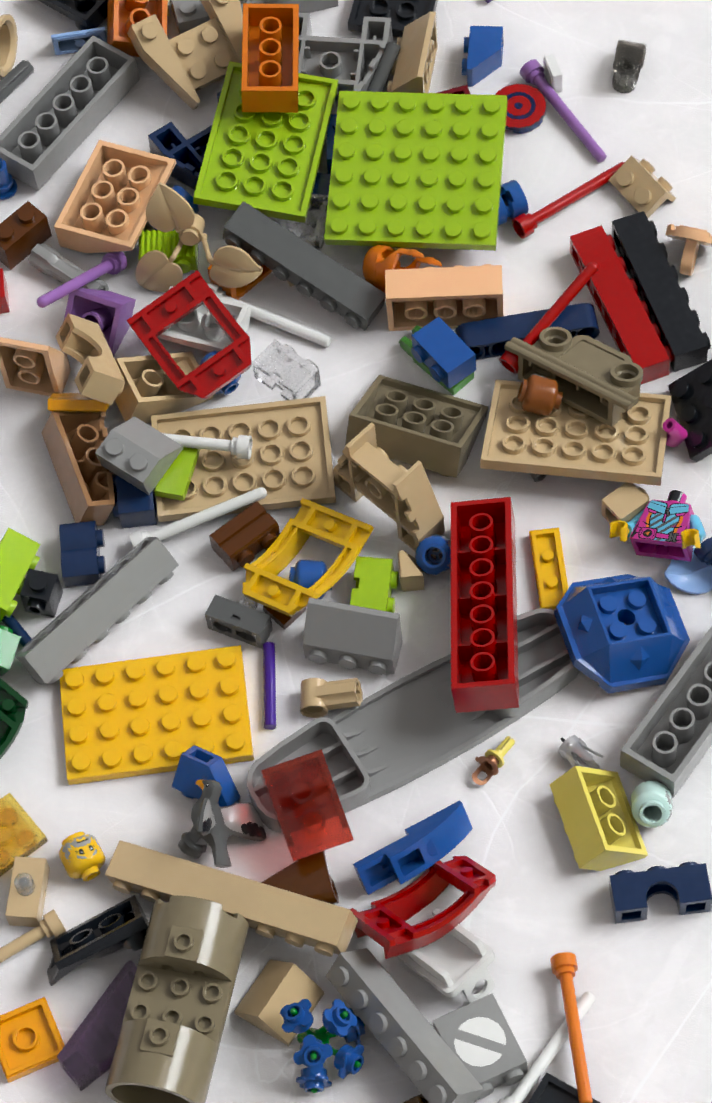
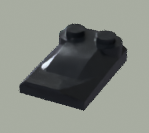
M38 0L74 20L79 30L97 28L108 17V0Z
M135 895L50 940L53 953L47 970L50 986H53L57 981L86 961L106 956L122 948L132 949V951L142 949L149 922Z

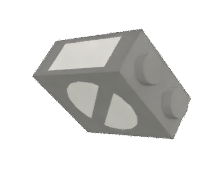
M493 993L433 1020V1027L484 1088L478 1099L490 1095L495 1087L504 1083L507 1085L517 1083L528 1072L527 1060Z

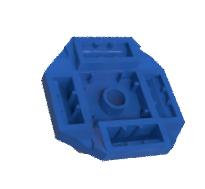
M625 574L574 582L554 611V616L573 666L587 677L598 682V686L608 694L666 684L690 641L670 588L658 585L651 577H636Z

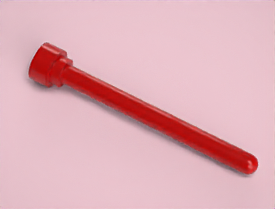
M625 162L618 163L532 215L530 213H522L512 219V226L515 232L522 239L534 233V229L537 228V224L607 184L608 180Z
M596 262L587 264L522 341L533 345L539 340L541 331L551 326L598 271V264ZM506 350L499 358V361L508 371L517 374L519 370L518 356Z

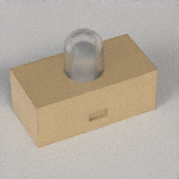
M15 856L5 913L9 925L37 927L40 925L39 921L42 920L50 872L46 858Z

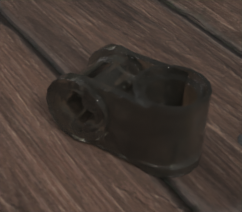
M618 40L613 63L614 75L612 78V86L617 92L629 93L636 88L640 70L644 65L646 44Z

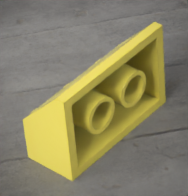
M574 766L549 784L579 869L603 871L648 856L618 772Z

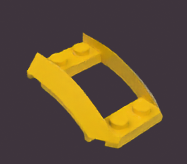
M302 498L300 501L302 506L295 518L289 519L272 545L256 561L251 564L246 563L243 567L246 570V582H243L242 593L250 600L292 617L307 607L309 597L320 598L347 572L374 529L372 525ZM310 536L342 548L343 550L332 566L309 588L277 576L296 557Z

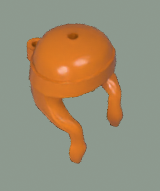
M378 244L370 248L365 254L362 270L367 282L386 293L385 270L416 269L420 267L421 263L442 267V263L433 257H424V254L415 249L400 248L395 250L391 246ZM401 255L416 257L409 266L401 267L399 260Z

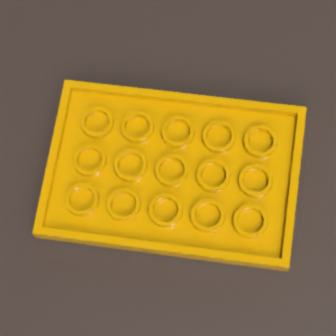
M241 645L62 670L63 676L60 678L66 771L69 785L176 771L181 754L194 745L222 757L225 764L254 760Z

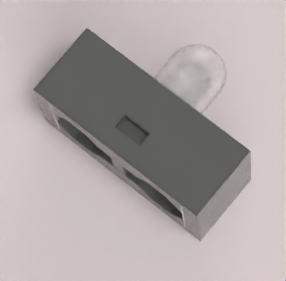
M215 594L205 613L208 629L263 649V643L267 642L273 627L271 616L256 610L258 603L245 595L237 603Z

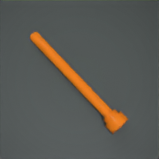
M562 952L550 958L551 969L561 984L579 1103H592L573 977L576 975L575 972L578 970L577 959L574 953Z

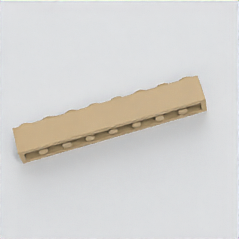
M121 840L118 842L105 873L106 877L113 883L112 887L121 893L130 894L131 891L141 894L142 898L153 903L157 899L169 902L170 896L177 895L210 900L223 905L222 910L231 916H234L236 913L242 915L247 920L249 927L256 929L255 932L261 936L273 939L274 935L283 937L285 942L302 948L304 944L315 947L314 950L328 957H332L333 953L339 955L341 952H346L358 922L350 909Z

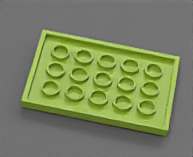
M229 61L195 188L193 204L236 211L244 201L267 217L305 223L338 89V79L299 73L298 113L242 112V63Z

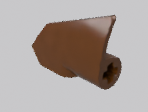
M322 847L261 882L333 905L339 903L338 893L334 881L328 872L325 851Z

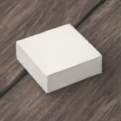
M554 54L544 56L543 73L545 74V79L556 93L562 92V72Z

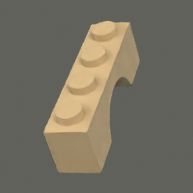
M68 313L56 335V340L62 352L70 355L82 364L74 380L78 390L83 396L112 405L116 397L123 392L125 380L98 323Z

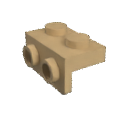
M631 155L608 181L638 212L644 211L647 218H649L666 199L674 202L676 197L670 192L673 189L672 185L662 176L658 179L653 174L656 169L646 159L643 158L639 161Z

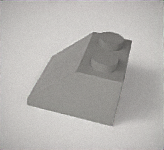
M133 417L113 428L95 454L101 466L150 495L182 451L183 446L137 417Z

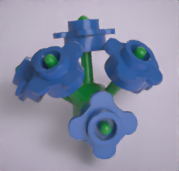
M302 999L299 1003L286 1005L280 1011L281 1016L284 1018L283 1031L298 1034L297 1041L301 1045L299 1051L294 1053L293 1058L297 1065L303 1064L307 1066V1068L301 1069V1077L296 1078L299 1087L304 1088L305 1092L318 1093L324 1091V1087L332 1086V1082L329 1081L327 1076V1069L323 1067L325 1060L332 1055L335 1056L334 1067L339 1070L338 1076L342 1079L348 1074L355 1075L364 1063V1057L362 1056L364 1046L361 1045L360 1036L365 1034V1024L340 999H335L332 1002V1007L323 1011V1026L319 1029L310 1028L314 1018L309 1011L312 1004L308 999ZM340 1036L344 1037L346 1043L355 1041L357 1046L354 1048L345 1044L337 1050L329 1044V1039Z

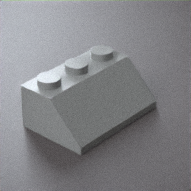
M309 597L303 637L305 658L319 664L326 662L339 664L346 669H367L378 675L385 673L395 674L403 643L400 614Z

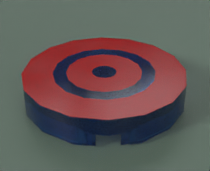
M513 84L502 88L496 93V95H507L506 129L512 130L513 133L522 134L531 132L543 122V118L546 115V102L538 89L526 84Z

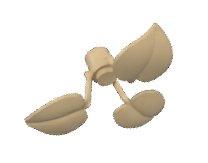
M161 182L157 185L147 204L146 218L151 226L159 231L170 232L175 229L179 233L180 239L169 259L159 250L149 251L141 257L135 272L136 280L140 286L152 291L167 292L170 286L174 287L183 279V271L173 261L184 244L193 246L202 241L208 263L213 265L210 270V277L217 284L227 288H238L250 284L260 276L263 268L246 251L236 246L226 245L220 247L215 251L212 258L207 242L208 235L203 233L205 228L204 219L200 215L194 214L190 204L175 190Z

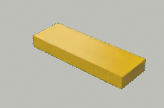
M559 528L529 531L540 608L555 610L568 590Z

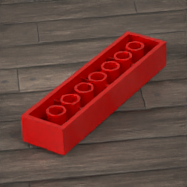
M511 497L451 502V691L456 713L519 708L515 519Z

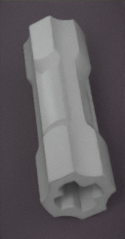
M45 243L37 244L31 250V255L28 258L30 265L45 275L52 276L62 284L85 272L63 258L58 251ZM99 278L81 287L109 290L108 285Z

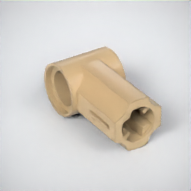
M308 678L301 682L300 712L306 717H323L327 715L328 710L360 706L361 702H363V692L358 678L329 682L321 678Z

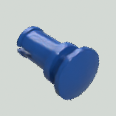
M0 158V200H5L15 195L18 185L11 174L8 173L6 161H2V158Z

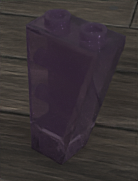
M131 960L123 966L57 1056L62 1069L80 1091L84 1090L111 1068L137 970L136 965Z

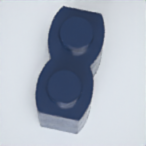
M96 521L61 524L59 526L61 570L65 587L96 583L101 578V574H106L105 557L100 556V547H105L103 529L98 530Z

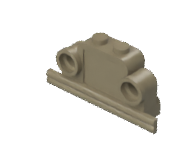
M548 327L541 331L539 341L533 345L516 337H513L505 344L504 349L518 356V380L528 379L532 374L556 380L558 391L563 392L562 402L611 427L621 419V413L625 410L628 411L639 402L643 369L638 364L633 363L630 356L587 335H577L572 338L571 333L565 328Z

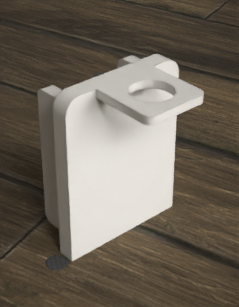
M436 908L432 911V914L436 916L442 911ZM460 924L437 941L397 956L398 960L448 998H453L463 991L470 1004L487 996L495 988V983L487 969L495 959L492 948ZM484 979L483 989L478 994L473 995L474 985L479 980Z

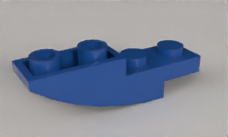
M459 800L405 829L406 836L354 863V869L364 891L369 895L395 880L403 884L431 867L453 850L473 829L463 803Z

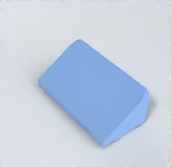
M99 27L51 35L55 55L78 52L92 35L107 43L106 28Z

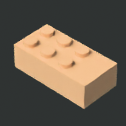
M456 265L440 268L429 266L416 269L385 270L389 331L413 330L417 325L423 328L437 317H440L451 329H454L463 323L504 316L502 265Z

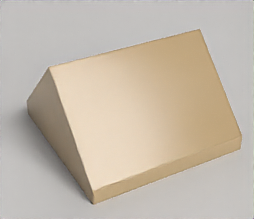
M270 959L234 1013L289 1046L297 1034L283 1031L284 1018L280 1014L281 1009L286 1005L299 1003L302 999H308L312 1004L309 1009L312 1013L325 993L296 964Z

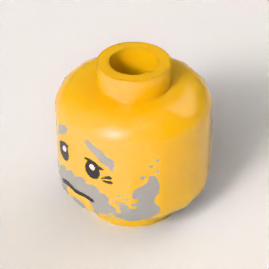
M77 832L62 841L59 858L69 877L73 879L82 878L83 881H89L101 873L99 869L105 863V855L95 836L85 835L84 832Z

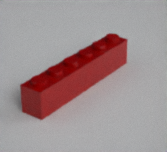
M602 225L570 236V254L579 272L581 273L590 262L598 264V271L587 282L586 286L618 350L630 356L632 362L638 364L643 369L641 385L669 375L670 362L673 361L671 351L667 345L663 346L657 324L651 323L648 306L644 300L640 301L634 279L628 278L625 261L622 256H617L612 236L610 234L606 235Z

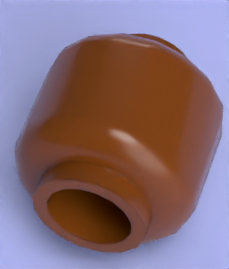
M532 374L528 379L522 380L517 395V402H521L523 411L546 417L552 412L553 408L559 409L563 392L558 391L556 380Z

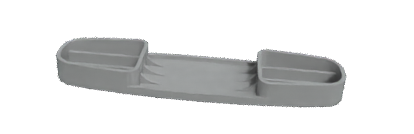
M538 608L517 616L519 708L456 713L451 691V654L365 698L360 706L350 707L332 719L328 717L314 719L256 760L248 772L247 788L252 805L258 812L262 822L269 829L284 834H293L324 823L386 795L446 764L505 729L553 697L577 678L580 672L571 662L554 616L555 610Z

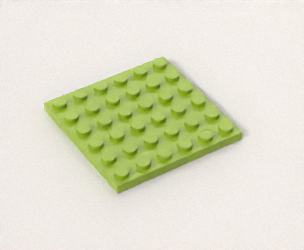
M339 91L324 234L325 245L374 247L379 244L402 248L496 251L508 104L507 95Z

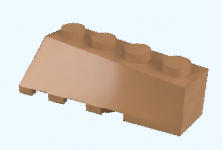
M52 411L41 432L75 523L96 521L97 526L104 525L115 505L112 473L101 466L95 454L108 435L104 424L106 412Z

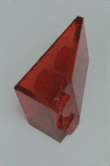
M322 749L260 771L267 796L293 862L354 840Z

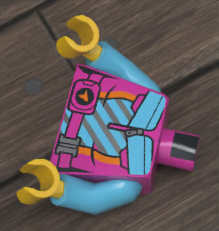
M672 490L667 501H649L645 510L639 512L629 522L621 520L612 521L610 523L609 538L620 537V541L626 542L630 537L634 551L639 556L691 562L693 546L701 548L700 543L706 538V532L699 516L694 515L691 505L685 503L687 496L681 491Z

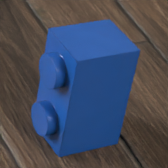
M437 317L411 335V352L414 358L419 363L423 362L429 368L432 377L437 382H442L448 389L476 371V354L440 317Z

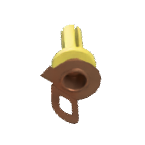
M507 736L495 750L488 749L485 752V756L475 758L481 764L472 774V779L476 784L484 785L493 775L498 774V768L504 765L503 757L515 744L513 738ZM481 771L487 774L483 781L477 778Z

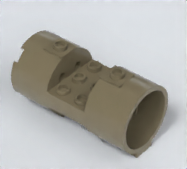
M177 895L170 896L169 902H164L160 899L155 901L105 1087V1093L117 1103L206 1102L249 929V924L242 915L236 913L234 916H231L222 910L223 905L191 896Z

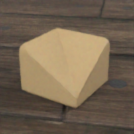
M404 550L399 551L398 565L401 590L403 592L425 590L423 571L417 565L416 558Z

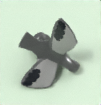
M199 779L196 781V785L201 787L202 795L192 808L191 819L193 827L190 832L182 834L178 847L187 856L198 859L202 853L206 852L208 843L212 848L214 866L219 868L231 867L227 850V838L235 835L253 841H264L267 838L264 825L251 803H235L220 807L218 804L222 790L220 783L215 780Z

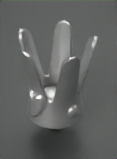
M572 735L566 740L561 738L563 743L558 753L563 759H567L572 767L580 766L576 758H579L591 768L600 769V765L587 751L601 758L604 757L603 755L587 747L586 743L576 735Z

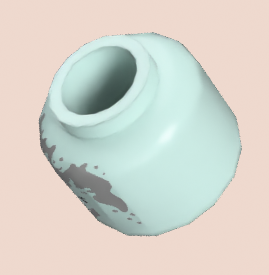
M650 780L636 786L631 794L633 818L640 825L649 828H656L668 822L673 810L672 796L669 789L658 781Z

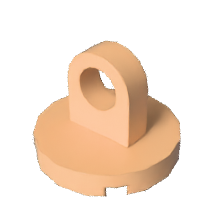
M669 224L667 225L665 236L686 241L681 259L680 274L692 276L700 244L712 246V236L707 230Z

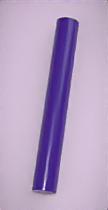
M273 642L263 643L264 728L267 730L276 728L275 643Z

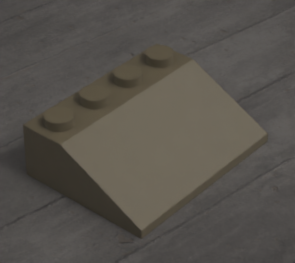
M379 375L349 414L345 445L372 422L375 425L377 447L382 448L390 460H398L411 466L419 460L424 469L438 472L442 476L457 478L468 460L489 407Z

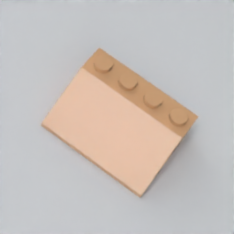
M99 140L54 225L60 247L82 253L132 251L148 221L146 218L147 204L160 182L166 185L176 165V160Z

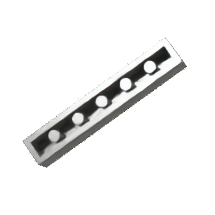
M146 537L15 654L16 658L37 683L53 684L63 676L62 670L70 663L78 662L85 656V649L92 643L97 644L108 635L107 630L114 623L119 624L130 615L129 610L136 603L141 604L152 595L151 590L156 585H162L171 579L174 575L172 571L179 564L158 537Z
M367 948L341 952L327 973V979L429 1103H475L484 1088Z

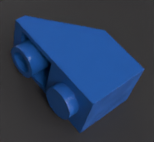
M470 26L469 37H464V53H468L467 59H462V75H467V86L473 87L502 66L503 26Z
M196 745L181 754L172 783L173 788L181 791L185 797L199 800L202 795V789L196 785V781L199 779L215 780L222 787L218 801L220 807L240 802V794L222 757Z

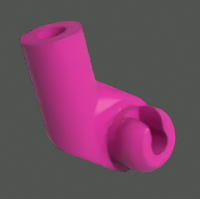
M669 418L663 423V430L667 432V446L677 447L687 438V430L673 418Z

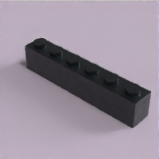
M644 211L612 221L611 236L615 242L616 249L625 261L630 279L633 278L637 285L640 300H644L648 306L651 323H656L660 330V340L663 346L667 345L671 351L673 361L670 362L673 371H680L707 362L708 349H711L709 337L706 332L702 333L699 328L698 314L695 309L691 310L688 305L689 297L684 287L680 288L678 284L677 270L674 265H669L666 247L663 242L659 243L657 239V229L654 222L648 220Z

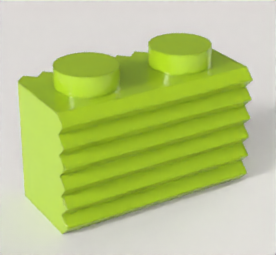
M175 229L170 232L159 230L142 231L139 237L138 260L144 254L153 250L163 252L169 259L179 242V233ZM184 244L173 263L181 267L183 274L190 272V270H198V244L193 246Z

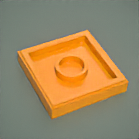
M53 393L48 399L49 411L106 412L110 406L109 404L83 396L80 393Z
M45 997L0 1015V1064L8 1083L69 1057Z

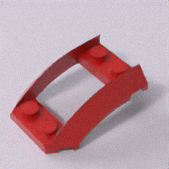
M198 270L126 320L178 390L201 399H208L252 366L250 337L225 308ZM203 304L232 343L185 375L157 337Z
M453 856V860L447 862L439 860L407 887L388 897L371 902V909L358 912L354 908L350 909L358 920L354 930L356 936L361 938L368 935L384 947L385 960L425 947L453 930L478 906L491 888L495 886L496 875L467 856ZM449 884L464 893L443 912L422 923L411 926L405 922L433 902Z

